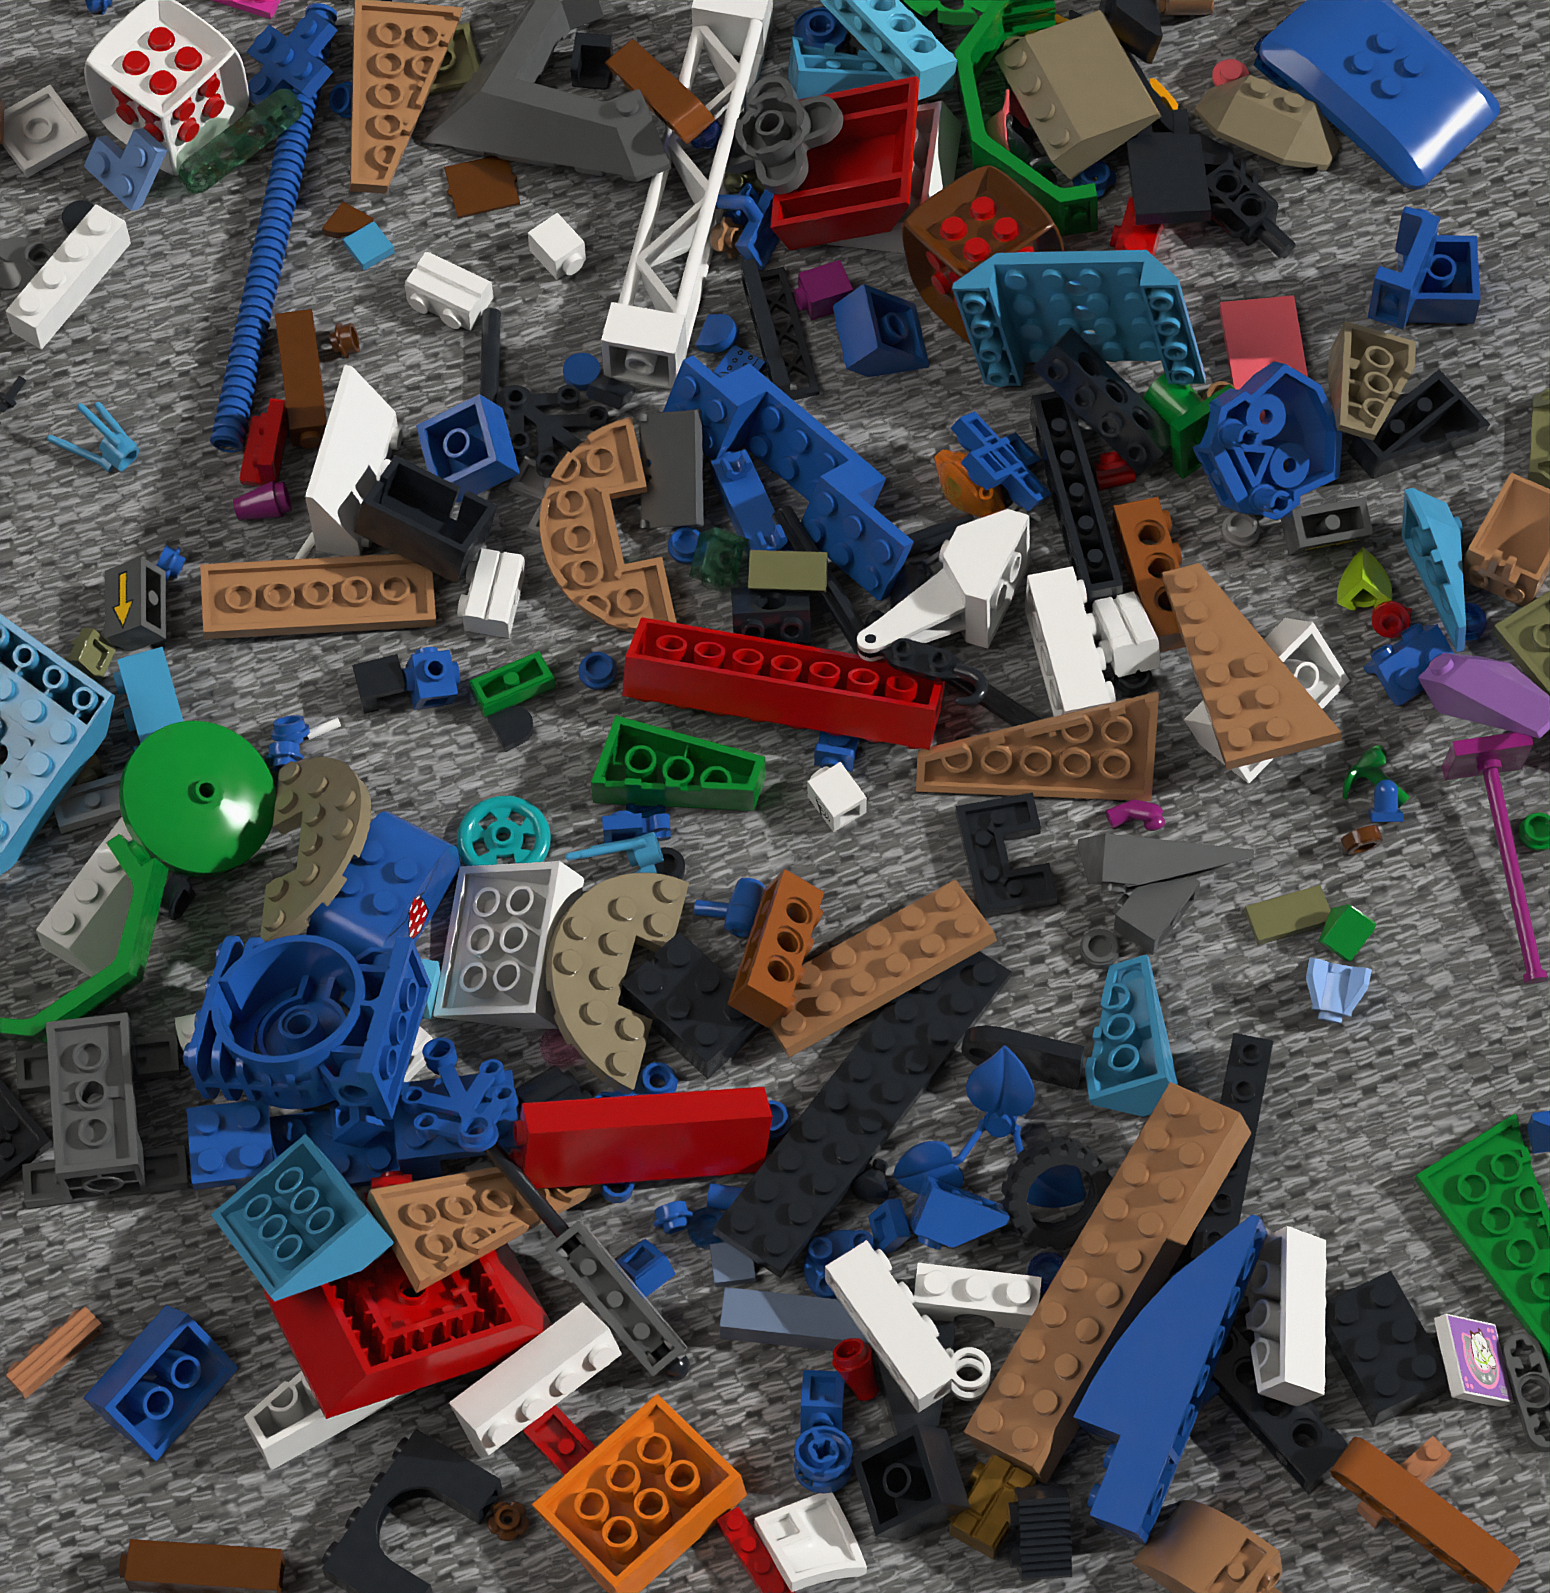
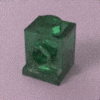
M716 527L699 533L689 577L700 580L703 587L716 591H721L723 588L735 584L743 550L748 545L749 539ZM719 556L723 557L722 564L719 561Z

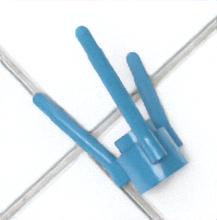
M96 402L94 406L113 432L84 404H78L77 409L105 436L99 445L102 457L56 436H47L49 442L100 465L108 473L114 467L119 471L125 470L139 454L137 443L127 436L100 402Z
M655 832L627 840L593 845L588 849L566 853L565 859L570 861L626 851L631 867L638 865L640 867L635 873H657L654 864L664 861Z

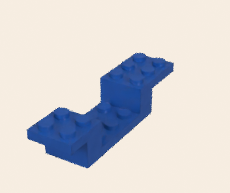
M693 355L684 359L663 412L702 410V451L712 460H715L723 453L734 452L742 447L747 448L809 501L801 523L817 549L821 552H827L828 558L879 602L889 597L914 541L874 508L886 477L750 363L719 378Z
M504 1070L506 1077L500 1085L506 1084L514 1087L512 1070ZM478 1074L459 1076L466 1092ZM441 1078L403 1082L393 1115L394 1129L390 1132L381 1131L361 1148L333 1142L331 1110L273 1116L270 1105L261 1101H240L186 1108L191 1179L194 1190L235 1185L238 1192L305 1134L332 1162L351 1188L371 1186V1178L380 1177L381 1174L389 1171L412 1174L413 1180L442 1177V1160L484 1156L487 1154L484 1151H465L459 1146L458 1139L438 1135L431 1140H422L417 1137L414 1119L422 1113H434L438 1119L461 1123L459 1116L429 1109L419 1114H409L404 1109L402 1094L411 1087H421L425 1092L450 1097ZM500 1085L489 1088L475 1109L477 1114L484 1112L492 1101V1091ZM517 1108L509 1112H503L495 1124L499 1132L497 1142L507 1153H510L511 1149H517L513 1132L514 1121H518Z

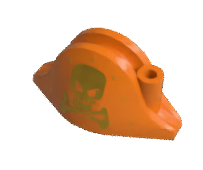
M942 449L934 456L943 494L955 508L982 518L1007 508L1001 484L986 491L969 478L967 469L960 463L969 453Z

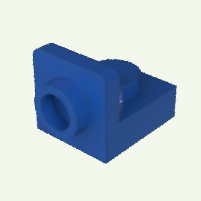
M821 731L819 741L814 750V765L821 768L826 766L831 768L841 762L847 771L853 772L860 738L847 735L833 736Z
M803 1370L800 1414L801 1434L812 1427L818 1426L835 1427L842 1431L845 1380L837 1371Z

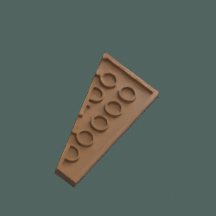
M1154 692L931 746L930 750L919 749L917 755L916 792L1012 796L1033 792V795L1036 797L1108 800L1137 799L1151 801L1159 693Z
M498 1167L371 1189L366 1200L376 1220L393 1240L394 1244L391 1247L416 1293L543 1223ZM601 1184L540 1188L537 1190L553 1209L560 1214L600 1192Z

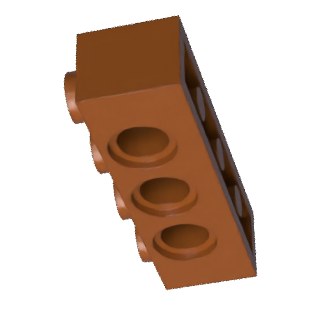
M1158 497L1114 505L1112 525L1132 592L1134 591L1138 595L1159 640V650L1164 652L1183 648L1185 646L1173 611H1165L1160 608L1164 605L1171 606L1163 578H1156L1151 575L1154 572L1162 573L1180 568L1179 565L1182 564L1180 546L1178 542L1172 543L1169 532H1172L1169 511L1167 509L1162 510ZM1152 540L1155 542V544L1146 545L1143 544L1141 541Z
M786 869L764 889L727 1003L729 1006L767 1028L780 1016L785 1018L791 1012L796 1002V997L793 996L794 988L799 984L805 973V967L802 966L803 959L808 955L814 944V938L811 937V934L823 915V910L820 909L824 895L822 890Z

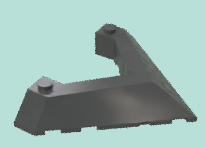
M529 0L481 62L478 70L471 75L472 78L461 88L421 141L422 144L436 148L437 144L451 146L455 148L456 152L479 156L487 154L498 156L499 159L551 168H556L557 164L574 167L576 172L603 176L604 172L622 175L623 180L635 182L671 169L655 123L640 89L603 102L534 83L537 78H542L554 58L553 51L560 40H565L570 30L604 17L599 0Z

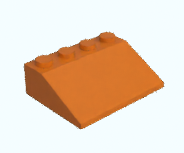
M656 1394L539 1497L532 1506L607 1593H640L716 1524V1519L731 1511L747 1496L741 1474L671 1406Z

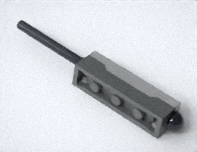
M498 1142L484 1152L557 1238L545 1249L652 1377L665 1367L667 1371L662 1375L664 1379L676 1382L685 1378L690 1368L689 1359L686 1355L681 1360L677 1356L688 1347L583 1221H577L569 1228Z

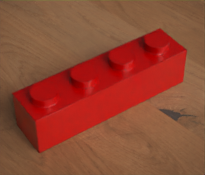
M739 1506L716 1519L718 1529L759 1593H795L790 1591L771 1555Z

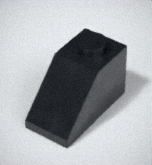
M1101 0L1099 10L1104 14L1121 46L1144 63L1152 64L1163 37L1156 0Z

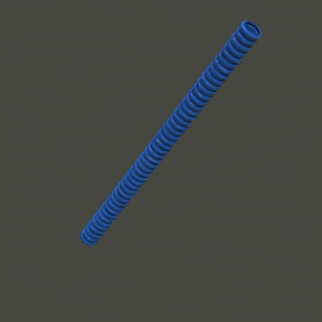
M320 3L307 6L305 15L312 10L336 27L335 22L338 16L332 7ZM333 37L316 56L317 59L326 65ZM293 87L289 88L286 96L287 100L282 114L283 119L280 122L274 158L272 159L270 176L267 181L268 186L265 190L259 225L256 230L257 235L254 239L255 244L252 248L253 254L250 257L248 274L245 279L246 284L243 288L244 293L241 297L242 303L239 306L237 324L234 328L235 333L232 337L233 343L230 346L231 353L228 356L226 373L223 378L224 383L221 387L222 393L219 396V404L216 409L217 414L214 418L215 423L212 427L213 433L210 436V443L223 452H238L244 446L245 430L248 427V419L251 414L250 409L253 405L254 389L257 386L256 379L259 377V368L262 364L263 349L266 345L265 339L268 336L270 319L273 314L274 299L276 298V290L279 286L278 280L281 277V269L283 268L285 250L290 236L289 231L292 227L291 222L294 218L293 212L296 209L302 173L305 168L304 163L307 159L306 154L309 150L308 145L311 140L310 135L313 131L312 126L315 122L321 87L310 100ZM220 446L235 447L237 449L226 450L220 448Z

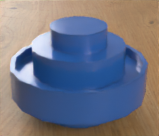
M825 7L804 11L794 24V36L803 38L802 45L824 49L825 43L837 45L836 52H839L843 49L847 40L846 27Z

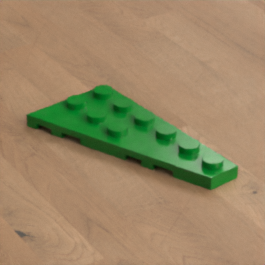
M1515 1113L1416 1174L1414 1181L1527 1333L1539 1342L1542 1353L1550 1362V1212L1541 1186L1538 1185L1533 1172L1532 1160L1527 1146L1525 1147L1519 1131L1520 1124Z

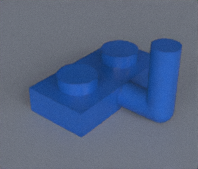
M765 189L757 205L750 196L718 194L715 209L742 210L749 219L735 247L745 261L755 259L758 270H764L780 240L770 228L774 194Z

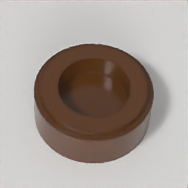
M1377 825L1356 829L1341 838L1345 853L1348 855L1372 850L1383 841Z

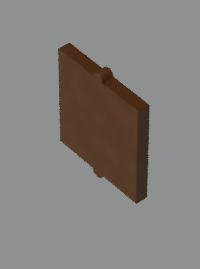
M491 156L444 167L450 188L447 190V195L453 199L457 218L520 205L515 185L517 176L512 175L509 160L499 159L498 156Z

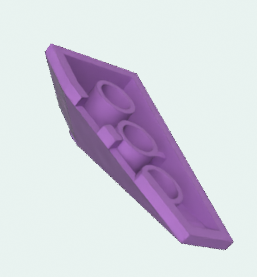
M1442 653L1430 662L1429 667L1418 677L1434 708L1441 714L1536 738H1541L1550 729V696L1511 663L1486 657Z

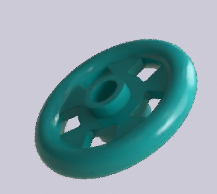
M503 795L487 798L474 805L463 817L458 828L456 841L458 853L466 866L497 865V857L506 858L514 856L515 864L534 863L545 860L550 848L551 833L546 818L535 805L519 797ZM511 812L526 818L521 826L511 820H507ZM491 814L497 821L491 823L484 830L478 823ZM500 833H508L510 835V838L506 841H499L496 837ZM524 835L535 837L532 851L521 849ZM484 840L485 847L489 852L477 856L473 844Z

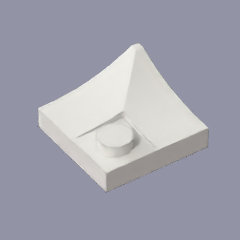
M832 1492L818 1493L755 1518L754 1528L791 1592L818 1583L841 1578L860 1577L867 1573V1566L856 1538Z

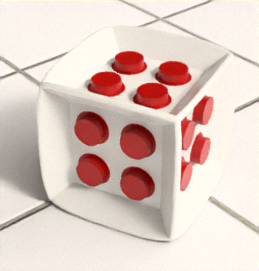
M145 0L98 42L85 62V81L90 101L97 117L113 135L126 145L133 130L144 128L168 150L159 169L171 175L177 176L182 174L198 162L241 120L248 108L249 90L243 61L239 53L218 30L176 0Z

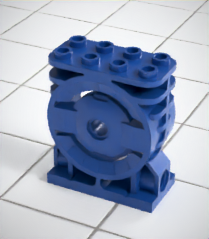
M228 935L224 942L220 943L217 947V963L213 975L207 978L205 986L206 996L202 1009H198L194 1020L195 1030L191 1042L186 1044L183 1053L184 1065L189 1067L195 1081V1087L199 1090L201 1096L204 1099H215L221 1089L226 1100L238 1101L244 1091L249 1101H261L267 1105L283 1109H306L337 1100L340 1105L372 1107L377 1119L392 1120L431 989L430 980L413 938L396 937L393 948L370 947L356 957H353L348 950L338 943L319 936L292 935L264 942L261 937H250L244 947L239 936ZM341 992H344L341 998L342 1005L349 1010L347 1017L338 1004ZM257 1039L258 1046L262 1055L255 1053V1045Z

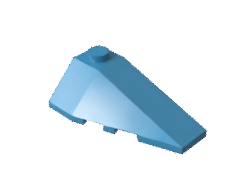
M1414 488L1405 489L1402 539L1456 652L1464 651L1466 615L1461 538L1464 537L1461 520L1458 516L1453 517L1446 502Z
M1146 954L1109 966L1100 1003L1103 1010L1099 1026L1094 1028L1092 1036L1095 1042L1092 1056L1087 1057L1085 1066L1089 1101L1092 1105L1142 1117L1152 1114L1170 1082L1178 1085L1150 959Z

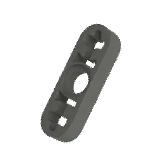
M1525 1333L1514 1334L1506 1341L1502 1355L1527 1443L1536 1451L1550 1452V1441H1545L1543 1435H1535L1534 1433L1540 1425L1537 1413L1546 1408L1550 1409V1376L1539 1342L1533 1336ZM1516 1345H1521L1524 1351L1531 1350L1532 1352L1527 1359L1529 1372L1519 1378L1516 1374H1522L1524 1368L1520 1357H1512L1511 1355L1514 1353ZM1534 1369H1538L1539 1373L1531 1371H1533ZM1528 1383L1537 1384L1543 1389L1545 1397L1539 1403H1530L1522 1396L1521 1388ZM1545 1411L1543 1415L1544 1423L1550 1429V1411ZM1528 1413H1536L1531 1417L1528 1416Z

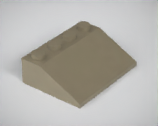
M1101 10L1026 35L995 57L1051 162L1070 180L1161 117Z

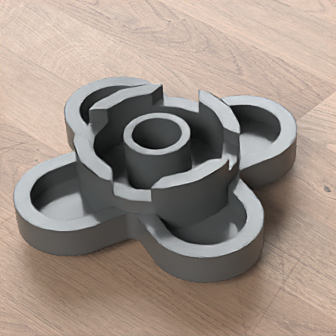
M768 76L759 80L747 94V112L742 120L738 118L736 121L735 134L725 172L737 174L756 168L757 176L767 191L773 194L792 192L807 177L809 169L807 151L830 142L840 132L843 126L841 110L836 102L827 96H814L799 101L794 88L784 77ZM721 131L712 142L711 154L713 158L715 157Z

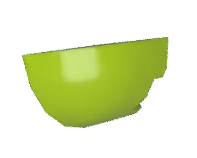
M1364 547L1353 557L1339 581L1337 604L1349 610H1355L1356 607L1374 606L1376 608L1383 602L1392 601L1390 578L1383 566Z

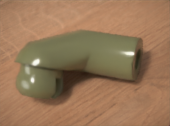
M747 170L737 174L725 173L723 184L725 189L731 193H739L746 183H750L756 192L763 193L765 190L756 172Z

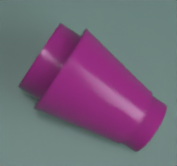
M273 480L233 499L234 511L239 521L244 519L284 517V513L292 511V503L285 482L275 483Z

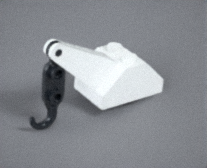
M1010 509L957 526L951 540H945L940 550L939 561L943 563V569L858 634L857 649L860 658L865 661H876L886 658L887 663L896 670L936 682L947 680L970 682L975 686V692L965 698L956 697L954 703L960 706H972L981 702L988 690L987 679L983 673L964 664L952 652L925 643L960 631L967 643L989 648L1030 564L1029 515Z

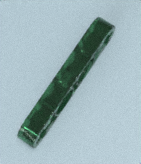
M290 89L275 91L181 164L178 170V176L186 189L196 194L208 190L293 125L303 113V106L300 100ZM287 105L284 110H281L283 106ZM270 116L273 118L271 121L267 119ZM263 124L257 134L248 136V132L253 126ZM234 147L230 155L225 158H218L223 149Z

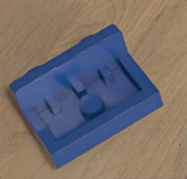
M1416 623L1400 634L1402 637L1400 641L1393 646L1389 643L1376 649L1370 655L1372 660L1363 666L1367 674L1375 673L1388 696L1396 706L1404 704L1424 690L1418 677L1429 667L1430 662L1442 653L1455 654L1438 624L1422 626L1421 623Z

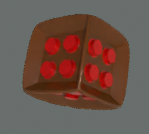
M990 165L968 172L931 196L910 213L902 227L904 252L910 277L915 288L927 306L970 345L971 343L952 290L954 282L996 253L1064 252L1059 230L1047 211L1012 178Z

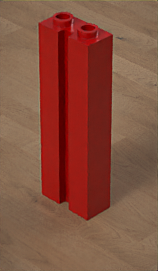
M765 1087L522 1103L520 1120L514 1121L513 1125L514 1141L517 1149H511L510 1157L537 1189L756 1173L765 1162L773 1116Z

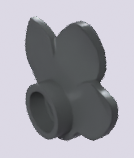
M12 237L0 241V258L4 262L0 266V290L8 291L19 288L21 293L57 249L46 241L38 240L31 243L23 237ZM39 257L47 258L43 262H35Z

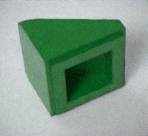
M1349 904L1331 908L1318 942L1343 960L1350 962L1373 933L1376 922Z

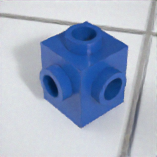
M425 647L416 650L415 654H412L405 668H402L406 686L405 691H410L413 710L452 704L458 695L457 685L460 684V670L456 661L452 662L450 650L438 651L437 647Z

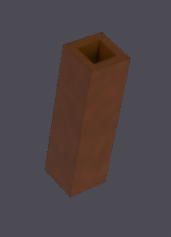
M312 309L275 314L292 445L293 447L301 446L306 449L316 448L321 445L328 419Z
M130 1539L128 1552H122L120 1557L119 1576L120 1578H125L124 1581L129 1591L282 1593L286 1559L282 1549Z

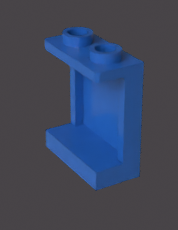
M1404 207L1401 214L1395 252L1408 256L1401 273L1379 266L1373 283L1368 312L1369 319L1402 330L1404 329L1433 259L1441 217L1432 215L1424 209Z

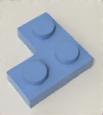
M144 128L133 130L124 151L107 135L96 137L84 167L129 210L133 211L143 205L168 150Z

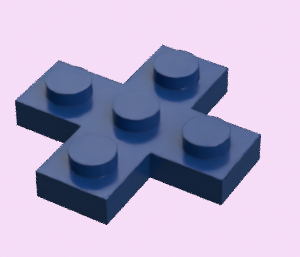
M312 10L297 23L296 28L288 37L269 24L246 51L263 66L251 78L248 84L249 101L269 114L290 87H293L310 100L333 73L316 56L338 30Z
M975 411L960 417L950 429L957 435L959 444L970 452L960 463L967 469L969 478L976 485L983 487L987 491L1002 484L1009 491L1008 494L1011 500L1027 511L1042 505L1052 495L1030 471L1041 459L1016 432L1000 439Z

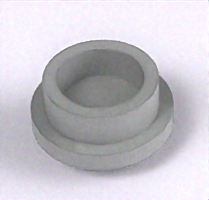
M1236 511L1226 517L1222 525L1224 540L1236 548L1252 546L1260 535V524L1252 514Z

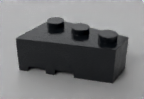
M1439 369L1393 405L1374 440L1356 436L1347 452L1372 479L1478 442L1484 436L1490 423Z

